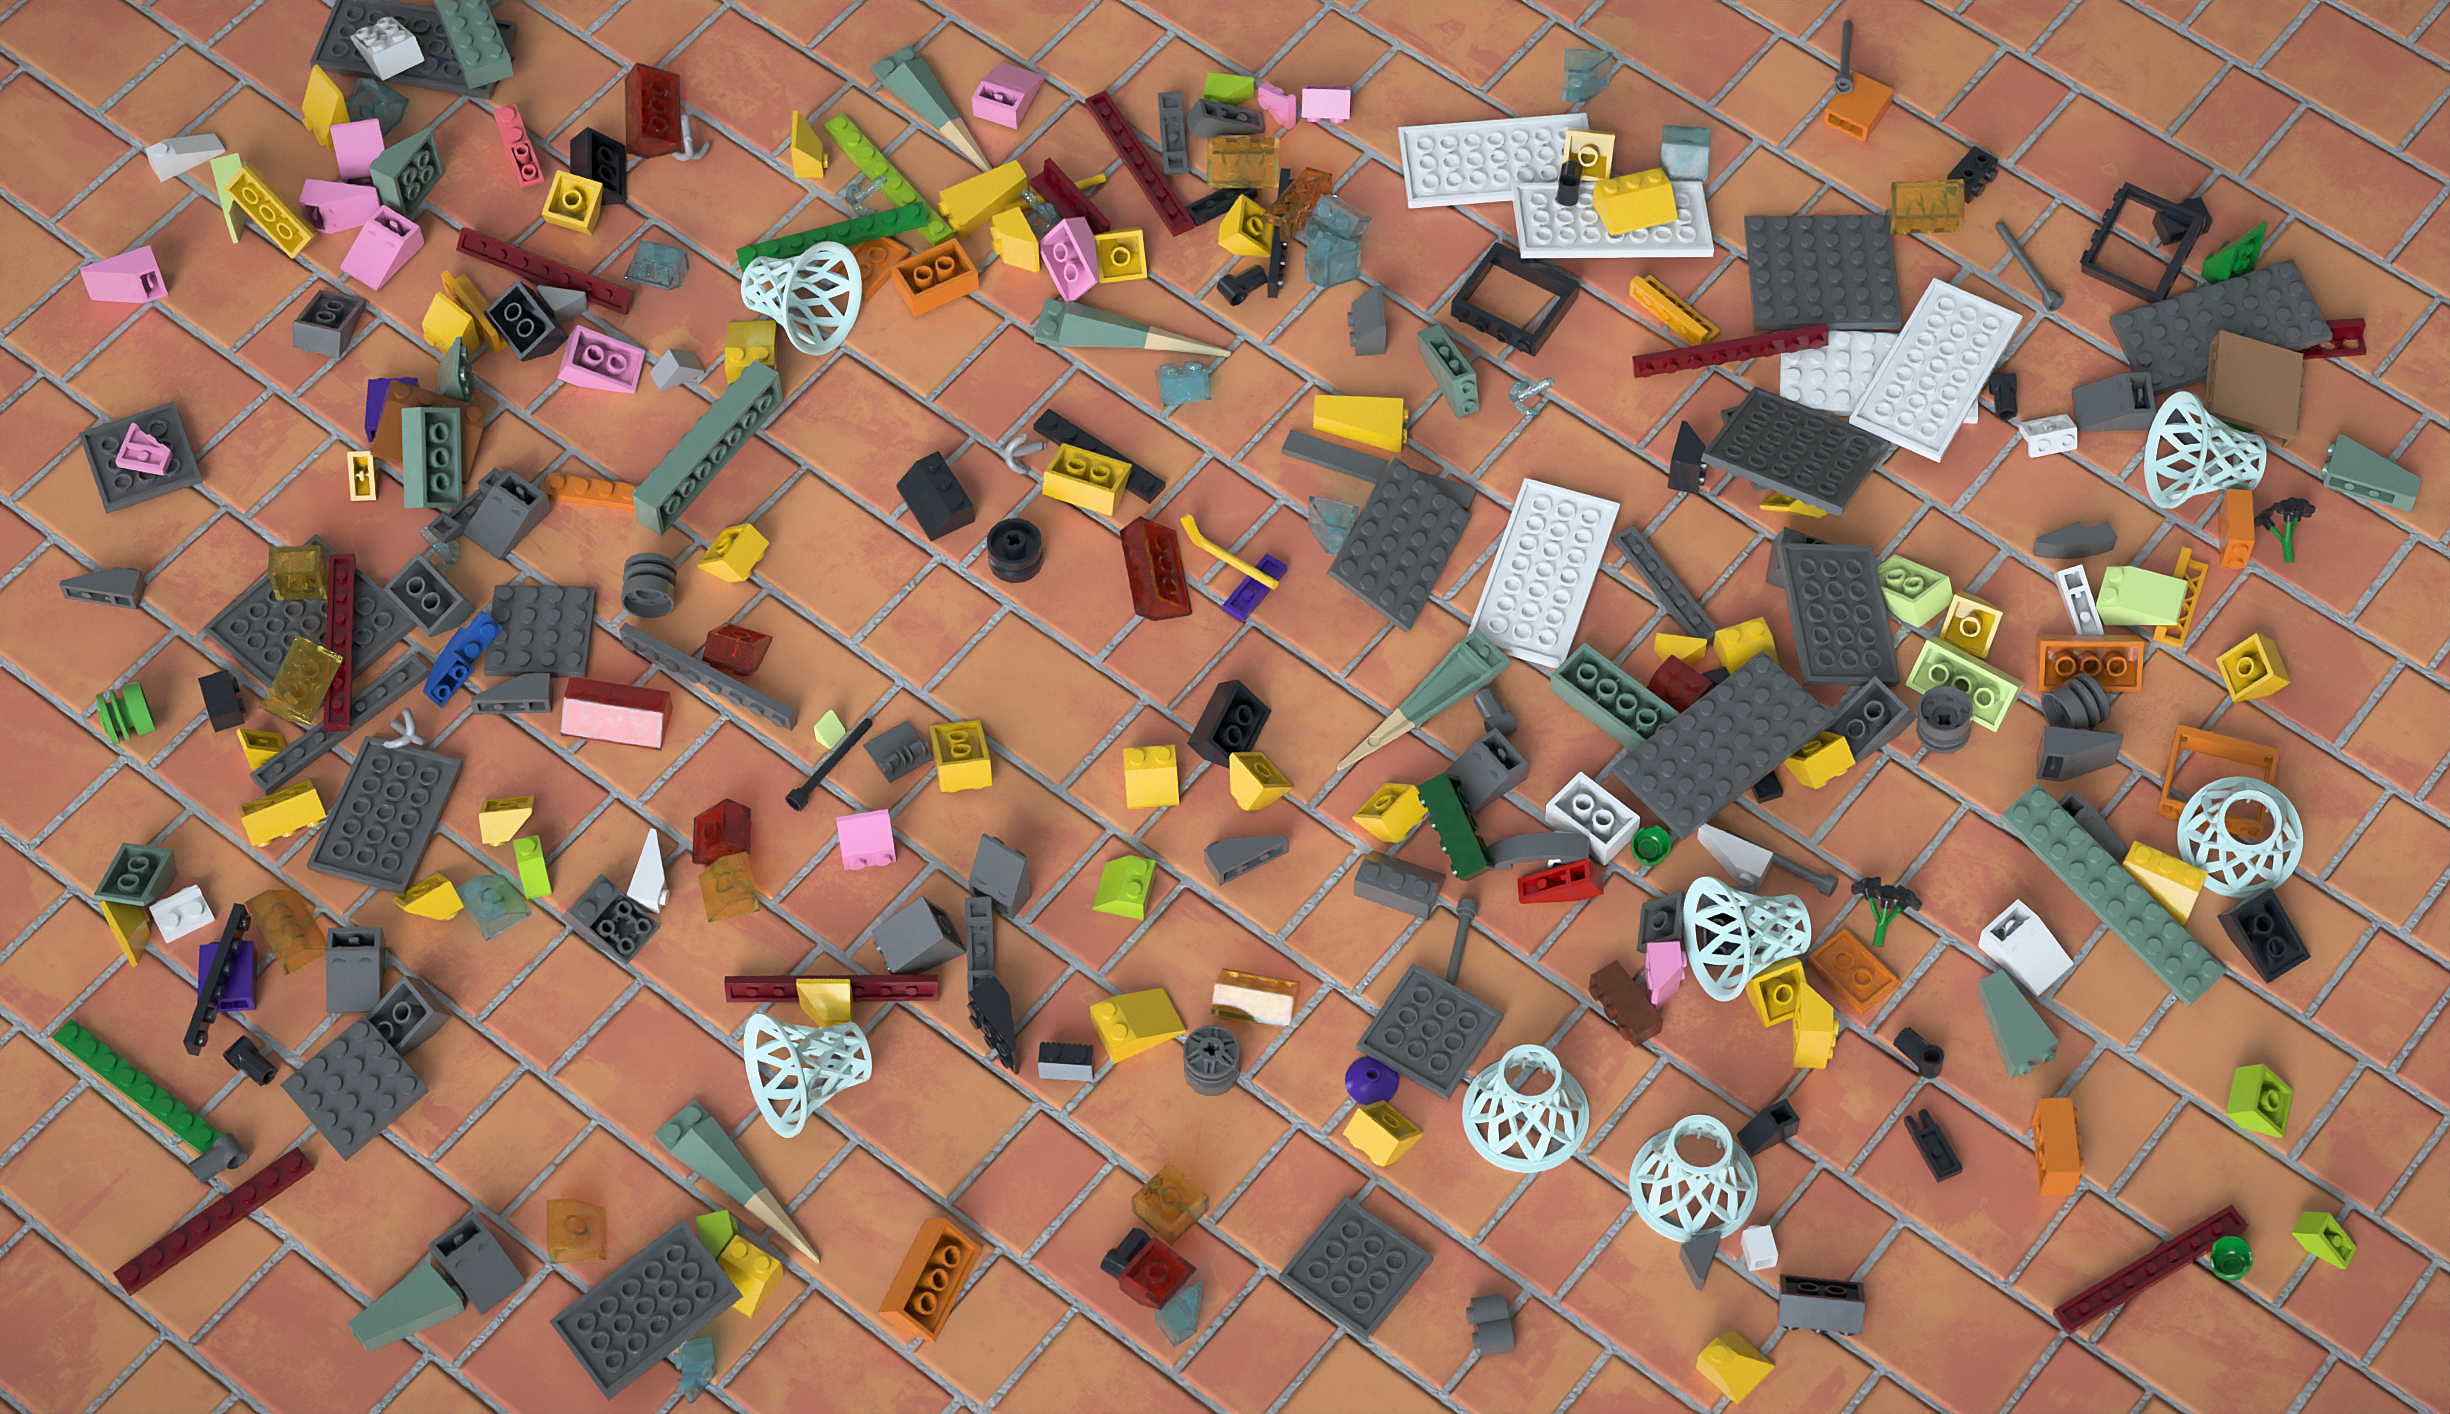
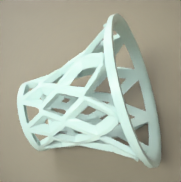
M824 241L813 245L800 256L787 259L767 256L757 257L748 265L744 272L741 293L743 301L749 309L767 314L785 328L790 341L798 350L817 356L829 353L837 348L851 331L860 308L862 281L858 263L851 251L840 243ZM822 250L830 251V252H820V253H817V252L822 251ZM831 259L822 267L808 264L813 260ZM842 260L846 266L849 279L829 271V269ZM809 270L817 273L805 278L798 274L797 271ZM751 277L755 281L754 285L748 287L749 279ZM826 278L840 286L825 292L812 283ZM770 280L774 288L766 292L761 284ZM785 285V290L781 293V288ZM805 287L820 298L801 300L793 291ZM850 290L845 316H843L828 298ZM823 304L833 317H816L807 306ZM800 308L807 319L788 313V309ZM795 322L809 325L813 336L799 329ZM816 325L839 327L828 339L823 341ZM799 337L810 344L800 341Z
M2185 391L2177 392L2170 396L2161 406L2148 435L2144 459V474L2148 493L2157 506L2171 509L2179 506L2194 495L2218 489L2253 490L2260 482L2264 473L2266 446L2259 435L2230 428L2210 415L2194 394ZM2176 408L2180 410L2188 422L2165 424L2170 414ZM2188 412L2199 416L2201 423H2195ZM2190 432L2201 443L2184 445L2172 433ZM2160 435H2162L2180 452L2156 461L2157 447ZM2217 436H2219V437L2221 438V439H2215V440H2212V439H2211V438L2217 437ZM2257 442L2258 447L2253 445L2252 443ZM2207 449H2209L2216 457L2206 463ZM2201 450L2199 459L2187 453ZM2230 455H2234L2232 465H2230L2224 458ZM2259 458L2258 469L2250 464L2251 460ZM2184 459L2196 465V467L2182 473L2167 467V465ZM2156 472L2178 481L2164 491H2161ZM2232 475L2233 480H2230L2227 477ZM2253 479L2249 484L2244 482ZM2184 483L2190 484L2187 490L2174 491Z
M2228 777L2206 785L2189 800L2179 820L2177 842L2182 861L2209 873L2223 869L2228 884H2224L2207 875L2204 884L2205 888L2226 897L2246 898L2261 889L2272 888L2274 890L2287 880L2297 866L2301 856L2303 831L2294 806L2278 789L2254 778ZM2233 787L2230 791L2221 790L2224 788ZM2224 798L2222 802L2212 805V799ZM2241 799H2246V803H2249L2251 799L2261 802L2267 807L2265 812H2271L2273 816V834L2268 840L2258 845H2244L2237 842L2226 830L2224 823L2226 809L2232 803ZM2202 804L2204 811L2192 819L2194 812ZM2219 810L2214 817L2211 815V813ZM2287 816H2288V818H2289V821H2290V823H2291V826H2290L2289 823L2286 821V817H2287ZM2207 820L2210 826L2204 835L2195 830ZM2282 829L2288 838L2285 842H2283L2281 834ZM2216 831L2217 842L2208 841L2213 832ZM2189 838L2201 843L2196 860L2190 848ZM2275 841L2277 843V849L2273 848ZM2209 849H2219V861L2206 863ZM2226 851H2233L2236 858L2226 862ZM2291 851L2283 866V852ZM2260 854L2259 860L2254 865L2250 859ZM2268 855L2274 856L2272 870L2263 866ZM2243 862L2248 870L2237 879L2232 867ZM2256 873L2268 879L2257 885L2246 886Z
M1707 876L1693 882L1687 892L1683 908V934L1691 967L1703 989L1718 1001L1735 999L1755 974L1778 960L1805 953L1810 945L1811 924L1809 915L1801 899L1794 894L1760 897L1737 891L1719 879ZM1702 893L1718 903L1717 905L1708 906L1696 911ZM1716 894L1727 895L1730 901H1724ZM1794 903L1798 909L1788 906ZM1740 906H1746V908L1742 911ZM1723 912L1737 918V920L1723 927L1706 919ZM1786 915L1790 917L1789 920L1785 919ZM1800 920H1803L1804 932L1795 929V925ZM1695 923L1720 934L1700 952L1697 945ZM1774 925H1776V930H1777V931H1773V930H1770V929H1771ZM1747 926L1756 932L1751 937L1748 935ZM1741 928L1742 936L1729 934L1734 929ZM1724 941L1741 944L1731 955L1711 954ZM1757 948L1765 949L1761 954L1754 955ZM1703 963L1728 966L1715 983ZM1744 965L1742 973L1728 978L1735 966ZM1738 984V985H1737L1735 988H1733V989H1727V988H1730V987H1732V986Z
M759 1013L752 1016L747 1023L744 1034V1059L750 1087L767 1123L780 1136L790 1138L798 1135L804 1127L806 1120L816 1108L843 1089L865 1082L870 1078L872 1071L870 1049L863 1032L853 1022L814 1028L779 1021L778 1019L775 1020L769 1014ZM759 1029L778 1038L756 1048ZM853 1031L857 1037H851L846 1035ZM795 1039H803L801 1042L795 1041ZM784 1046L788 1047L791 1057L784 1061L768 1055V1053ZM860 1047H862L864 1060L854 1058V1053ZM812 1054L815 1056H819V1058L815 1060L809 1057L808 1055ZM833 1054L840 1055L841 1060L831 1059V1056ZM757 1060L783 1068L764 1088L761 1083ZM801 1061H803V1062H805V1063H807V1064H809V1065H811V1066H813V1067H815V1068H814V1069L802 1068ZM787 1075H797L799 1084L794 1089H776ZM817 1078L828 1079L823 1086L811 1089ZM768 1099H792L782 1118H780ZM801 1099V1109L792 1113ZM807 1099H812V1101L807 1105Z
M1527 1044L1511 1049L1504 1055L1501 1061L1490 1065L1478 1074L1466 1092L1462 1108V1119L1468 1139L1485 1159L1510 1171L1531 1173L1554 1168L1565 1162L1578 1150L1588 1130L1589 1107L1581 1086L1570 1073L1560 1066L1555 1055L1544 1047ZM1518 1065L1525 1069V1065L1542 1068L1543 1074L1549 1071L1554 1075L1555 1082L1548 1091L1541 1095L1524 1096L1512 1090L1505 1079L1508 1069ZM1479 1089H1482L1483 1092L1474 1104L1477 1092L1479 1091ZM1566 1092L1568 1093V1095L1570 1096V1098L1573 1100L1572 1102H1569V1099H1568V1096H1567ZM1560 1096H1561V1099H1562V1102H1563L1564 1107H1563V1106H1560ZM1502 1097L1504 1112L1495 1116L1499 1099ZM1492 1098L1489 1113H1480L1487 1099ZM1546 1107L1550 1109L1548 1128L1540 1120ZM1574 1110L1579 1111L1576 1129L1571 1113ZM1523 1111L1528 1120L1519 1131L1515 1115ZM1557 1113L1564 1117L1565 1133L1555 1128ZM1509 1119L1511 1134L1499 1141L1498 1124ZM1489 1121V1144L1481 1136L1475 1123ZM1533 1124L1542 1134L1535 1150L1526 1137ZM1551 1136L1565 1143L1556 1152L1544 1156ZM1518 1140L1522 1151L1528 1159L1510 1157L1501 1152L1508 1149Z
M1692 1115L1680 1120L1673 1128L1655 1135L1643 1145L1632 1163L1629 1188L1637 1212L1652 1229L1667 1238L1687 1243L1715 1231L1721 1232V1239L1738 1230L1748 1219L1755 1206L1758 1181L1751 1159L1743 1148L1732 1139L1726 1126L1719 1120L1707 1115ZM1697 1134V1139H1700V1135L1717 1141L1716 1147L1719 1149L1723 1146L1726 1153L1713 1166L1695 1167L1687 1164L1678 1156L1674 1143L1678 1145L1680 1144L1681 1137ZM1654 1150V1153L1646 1160L1650 1152ZM1656 1161H1660L1655 1175L1647 1174ZM1668 1163L1669 1177L1661 1179L1664 1168ZM1735 1168L1742 1179L1740 1182H1737ZM1728 1171L1731 1185L1725 1182ZM1686 1180L1690 1190L1680 1200L1678 1182ZM1711 1181L1715 1186L1709 1202L1702 1190ZM1641 1182L1653 1183L1649 1205L1643 1195ZM1672 1184L1673 1199L1659 1205L1661 1188ZM1721 1189L1728 1193L1727 1210L1716 1203ZM1737 1190L1746 1191L1745 1199L1738 1210ZM1696 1195L1702 1208L1692 1221L1686 1205ZM1677 1208L1681 1223L1685 1229L1671 1225L1659 1216L1665 1215ZM1711 1210L1720 1219L1725 1221V1223L1719 1226L1700 1230Z

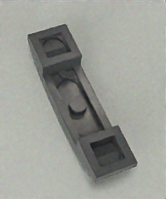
M1181 91L1158 93L1164 174H1188Z
M497 468L491 470L478 482L479 489L450 514H440L426 527V531L443 543L461 537L493 485L505 474Z
M1551 832L1524 834L1497 841L1487 847L1495 867L1490 871L1512 869L1513 863L1560 859L1562 864H1568L1587 859L1589 854V837L1579 834Z
M991 897L965 898L968 992L995 976Z

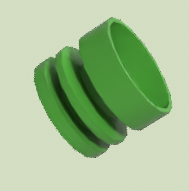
M139 680L122 686L123 698L119 699L113 689L109 690L111 702L108 703L103 692L96 694L98 715L103 729L113 745L120 743L118 731L121 730L126 741L130 740L129 728L131 727L135 728L139 736L156 731L155 723Z

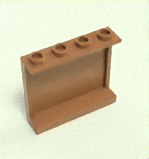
M2220 330L2210 342L2204 408L2210 415L2219 420L2283 438L2282 447L2286 448L2292 440H2296L2299 434L2297 419L2301 413L2299 398L2303 391L2301 377L2305 370V365L2302 364L2303 354Z

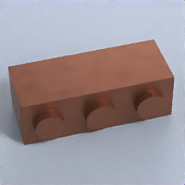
M1618 960L1591 975L1589 985L1591 996L1594 1000H1599L1604 1006L1606 1016L1609 1020L1616 1022L1619 1026L1620 1034L1626 1041L1629 1040L1634 1047H1637L1661 1033L1663 1019Z

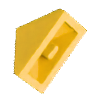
M371 450L347 452L351 501L377 499L379 468L375 456L370 455Z
M1656 633L1654 651L1678 675L1705 657L1707 639Z
M241 728L236 731L252 770L262 766L286 748L280 733Z

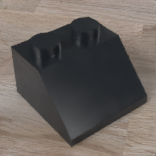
M1683 420L1671 459L1668 488L1697 495L1699 485L1704 486L1707 475L1706 469L1708 464L1701 461L1706 446L1688 422Z

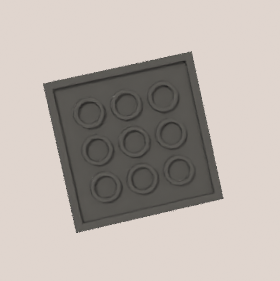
M174 402L79 433L107 514L203 482ZM131 423L137 424L141 431L147 435L150 434L158 443L165 445L171 450L173 456L165 475L117 467L115 461Z
M495 585L491 617L502 629L486 648L484 675L518 677L522 674L543 672L550 673L551 677L586 678L596 600L595 587Z
M1412 963L1356 1044V1049L1448 1101L1504 1019V1014Z
M365 1015L280 1084L345 1161L430 1091Z
M1344 1196L1280 1273L1279 1280L1368 1342L1433 1262V1256L1353 1200Z

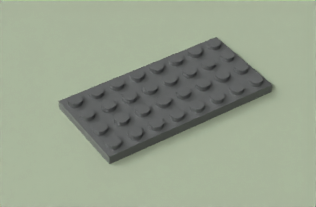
M336 0L310 61L311 69H313V66L318 65L323 71L490 100L497 83L496 81L469 90L436 9L389 0ZM393 17L415 36L425 61L385 80H381L373 72L350 36L356 34V31L361 28L377 24V21L382 18ZM494 19L507 52H509L518 30L517 22ZM441 58L449 60L442 65V67L438 66V62Z
M2293 259L2168 298L2161 303L2149 304L2109 318V324L2133 372H2150L2154 396L2207 380L2210 342L2220 330L2291 351H2299L2332 340V333Z
M1761 651L1613 765L1611 772L1682 840H1685L1833 724L1835 717L1764 651Z

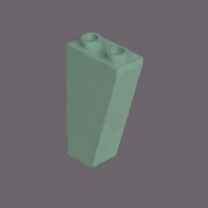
M1438 324L1418 331L1419 352L1456 418L1458 419L1480 411L1476 373L1442 327Z
M2339 434L2336 443H2330L2327 456L2331 457L2330 462L2325 461L2321 476L2325 477L2323 487L2411 512L2421 478L2345 435Z
M2000 969L1980 980L1977 995L2011 1079L2019 1074L2021 1076L2028 1074L2040 1062L2047 1063L2056 1056L2059 1044L2058 1039L2005 971Z
M427 1261L347 1324L352 1335L370 1353L461 1314L465 1311L461 1301L464 1299V1296L455 1285L450 1287L445 1282L447 1277L438 1266L434 1269Z

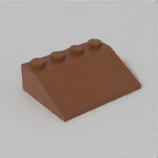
M392 379L384 396L370 455L403 465L402 408H460L462 483L466 484L483 430L487 409Z

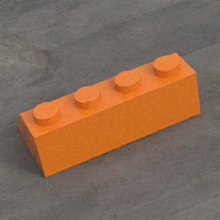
M2036 634L2035 664L2038 691H2049L2056 686L2064 685L2065 681L2083 672L2095 679L2103 691L2141 692L2144 641L2139 635Z
M925 1219L877 1313L896 1328L935 1342L982 1248L947 1219Z

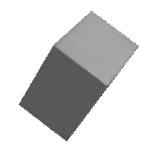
M1715 1231L1681 1245L1679 1257L1697 1290L1702 1291L1720 1244L1721 1232Z

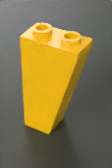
M1017 160L1011 161L940 191L938 208L943 216L946 215L949 219V226L954 233L957 232L961 240L966 239L991 220L992 216L1000 213L1007 205L1013 203L1028 191L1027 175Z
M1315 395L1313 429L1391 452L1401 453L1402 443L1407 444V429H1403L1402 424L1408 422V408H1403L1404 398Z

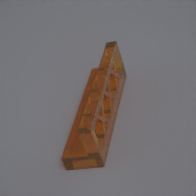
M1306 167L1262 215V221L1280 226V240L1289 243L1331 196L1332 174ZM1308 176L1317 178L1314 180H1306ZM1306 189L1303 192H1295L1296 190ZM1295 201L1294 204H1284L1285 202ZM1284 213V216L1282 218L1274 216L1276 214Z

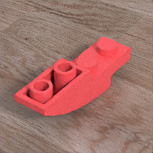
M516 103L493 109L503 144L521 188L545 182Z

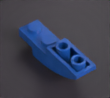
M483 610L466 629L460 627L433 666L423 693L438 707L442 708L473 672L474 669L471 667V664L494 639L502 627Z

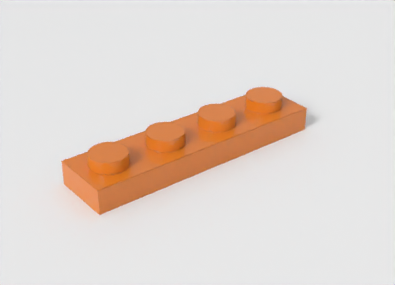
M548 473L543 492L547 494L550 500L635 511L632 494L638 484Z

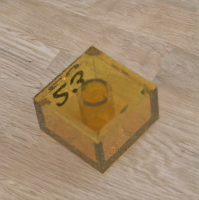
M307 544L304 546L289 547L282 545L279 547H269L267 573L277 600L328 598L329 570L320 545Z
M1170 1161L1131 1197L1132 1212L1171 1246L1209 1211V1195Z

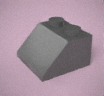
M1376 286L1352 302V311L1347 312L1348 327H1353V332H1349L1350 346H1355L1356 356L1385 354L1386 321L1381 286Z

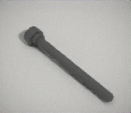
M1846 20L1843 23L1840 73L1834 79V89L1840 94H1847L1853 88V78L1849 74L1852 22L1850 20Z
M1996 223L1995 229L2043 295L2042 304L2047 311L2053 312L2059 309L2064 303L2060 293L2049 288L2004 223Z
M1725 830V831H1724V832L1729 833V834H1731V835H1733V836H1735V837H1738V838H1740V839H1742V840H1745V841H1747V842H1749V843H1752V844H1754V845H1756V846H1759V847H1761V848H1763V849H1766V848H1764V847H1762V846H1760V845H1758V844H1756V843H1754V842H1752V841H1750V840H1748V839H1746V838H1744V837H1742V836H1740V835H1738V834H1736V833H1734V832H1732V831H1730V830ZM1766 849L1773 853L1771 863L1815 884L1816 888L1820 889L1819 892L1828 897H1831L1834 893L1839 878L1831 874L1819 875Z
M1467 898L1460 899L1457 904L1456 912L1458 913L1459 923L1445 980L1454 986L1469 923L1473 920V917L1477 916L1479 907L1476 901Z

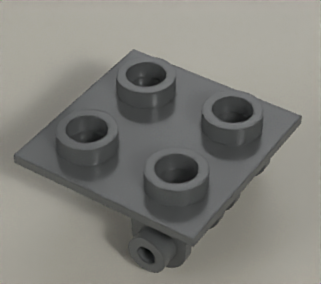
M908 721L863 745L889 783L934 759L927 749L929 748L927 741L919 738Z

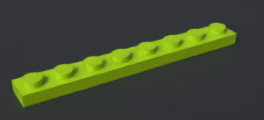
M843 113L823 124L824 131L896 208L918 202L923 203L929 226L921 227L917 230L933 247L954 237V231Z

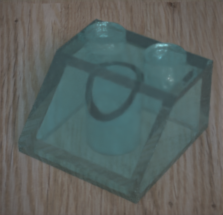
M1565 49L1561 101L1586 102L1610 86L1613 52Z
M358 78L346 107L350 123L378 118L384 138L401 122L409 99L375 78Z
M1663 125L1660 167L1665 172L1669 181H1702V183L1707 184L1711 128Z
M1310 495L1308 502V528L1323 550L1336 557L1358 518V506Z
M478 875L455 889L464 905V911L486 942L532 915L505 875Z

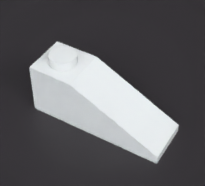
M215 133L169 138L145 149L150 165L161 182L226 152Z
M2078 565L2055 573L2054 577L2061 599L2076 635H2105L2083 566Z
M1708 824L1702 825L1698 830L1697 836L1700 843L1734 880L1738 881L1742 886H1755V889L1758 890L1771 866L1773 853Z
M651 828L628 889L627 897L643 911L660 914L662 906L668 903L670 891L667 890L656 829Z

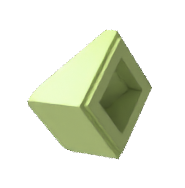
M832 710L828 711L814 726L816 741L828 749H832L846 734L845 728Z

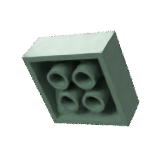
M430 126L382 151L378 158L372 161L369 168L381 206L385 205L407 219L410 218L445 173L434 128Z

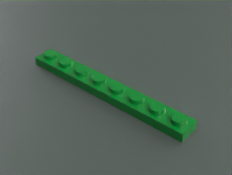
M918 202L738 248L736 252L741 272L744 273L748 265L760 256L787 259L800 256L813 245L824 241L837 242L847 247L929 225L923 203Z
M70 1019L52 1036L53 1041L200 1155L212 1149L214 1142L223 1136V1134L74 1020Z

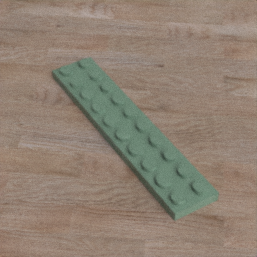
M2038 783L1999 817L2188 1007L2227 972Z

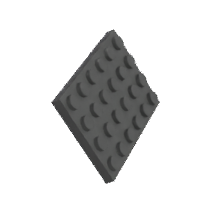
M1393 457L1389 460L1327 574L1406 633L1411 630L1472 515L1398 458Z
M1780 543L1776 549L1803 685L1865 686L1876 676L1885 686H1897L1901 681L1872 545Z
M365 736L309 858L307 867L311 871L406 895L462 770L463 762L459 759L405 745L389 749L384 746L385 740Z
M682 1219L549 1322L609 1401L735 1304L743 1295Z

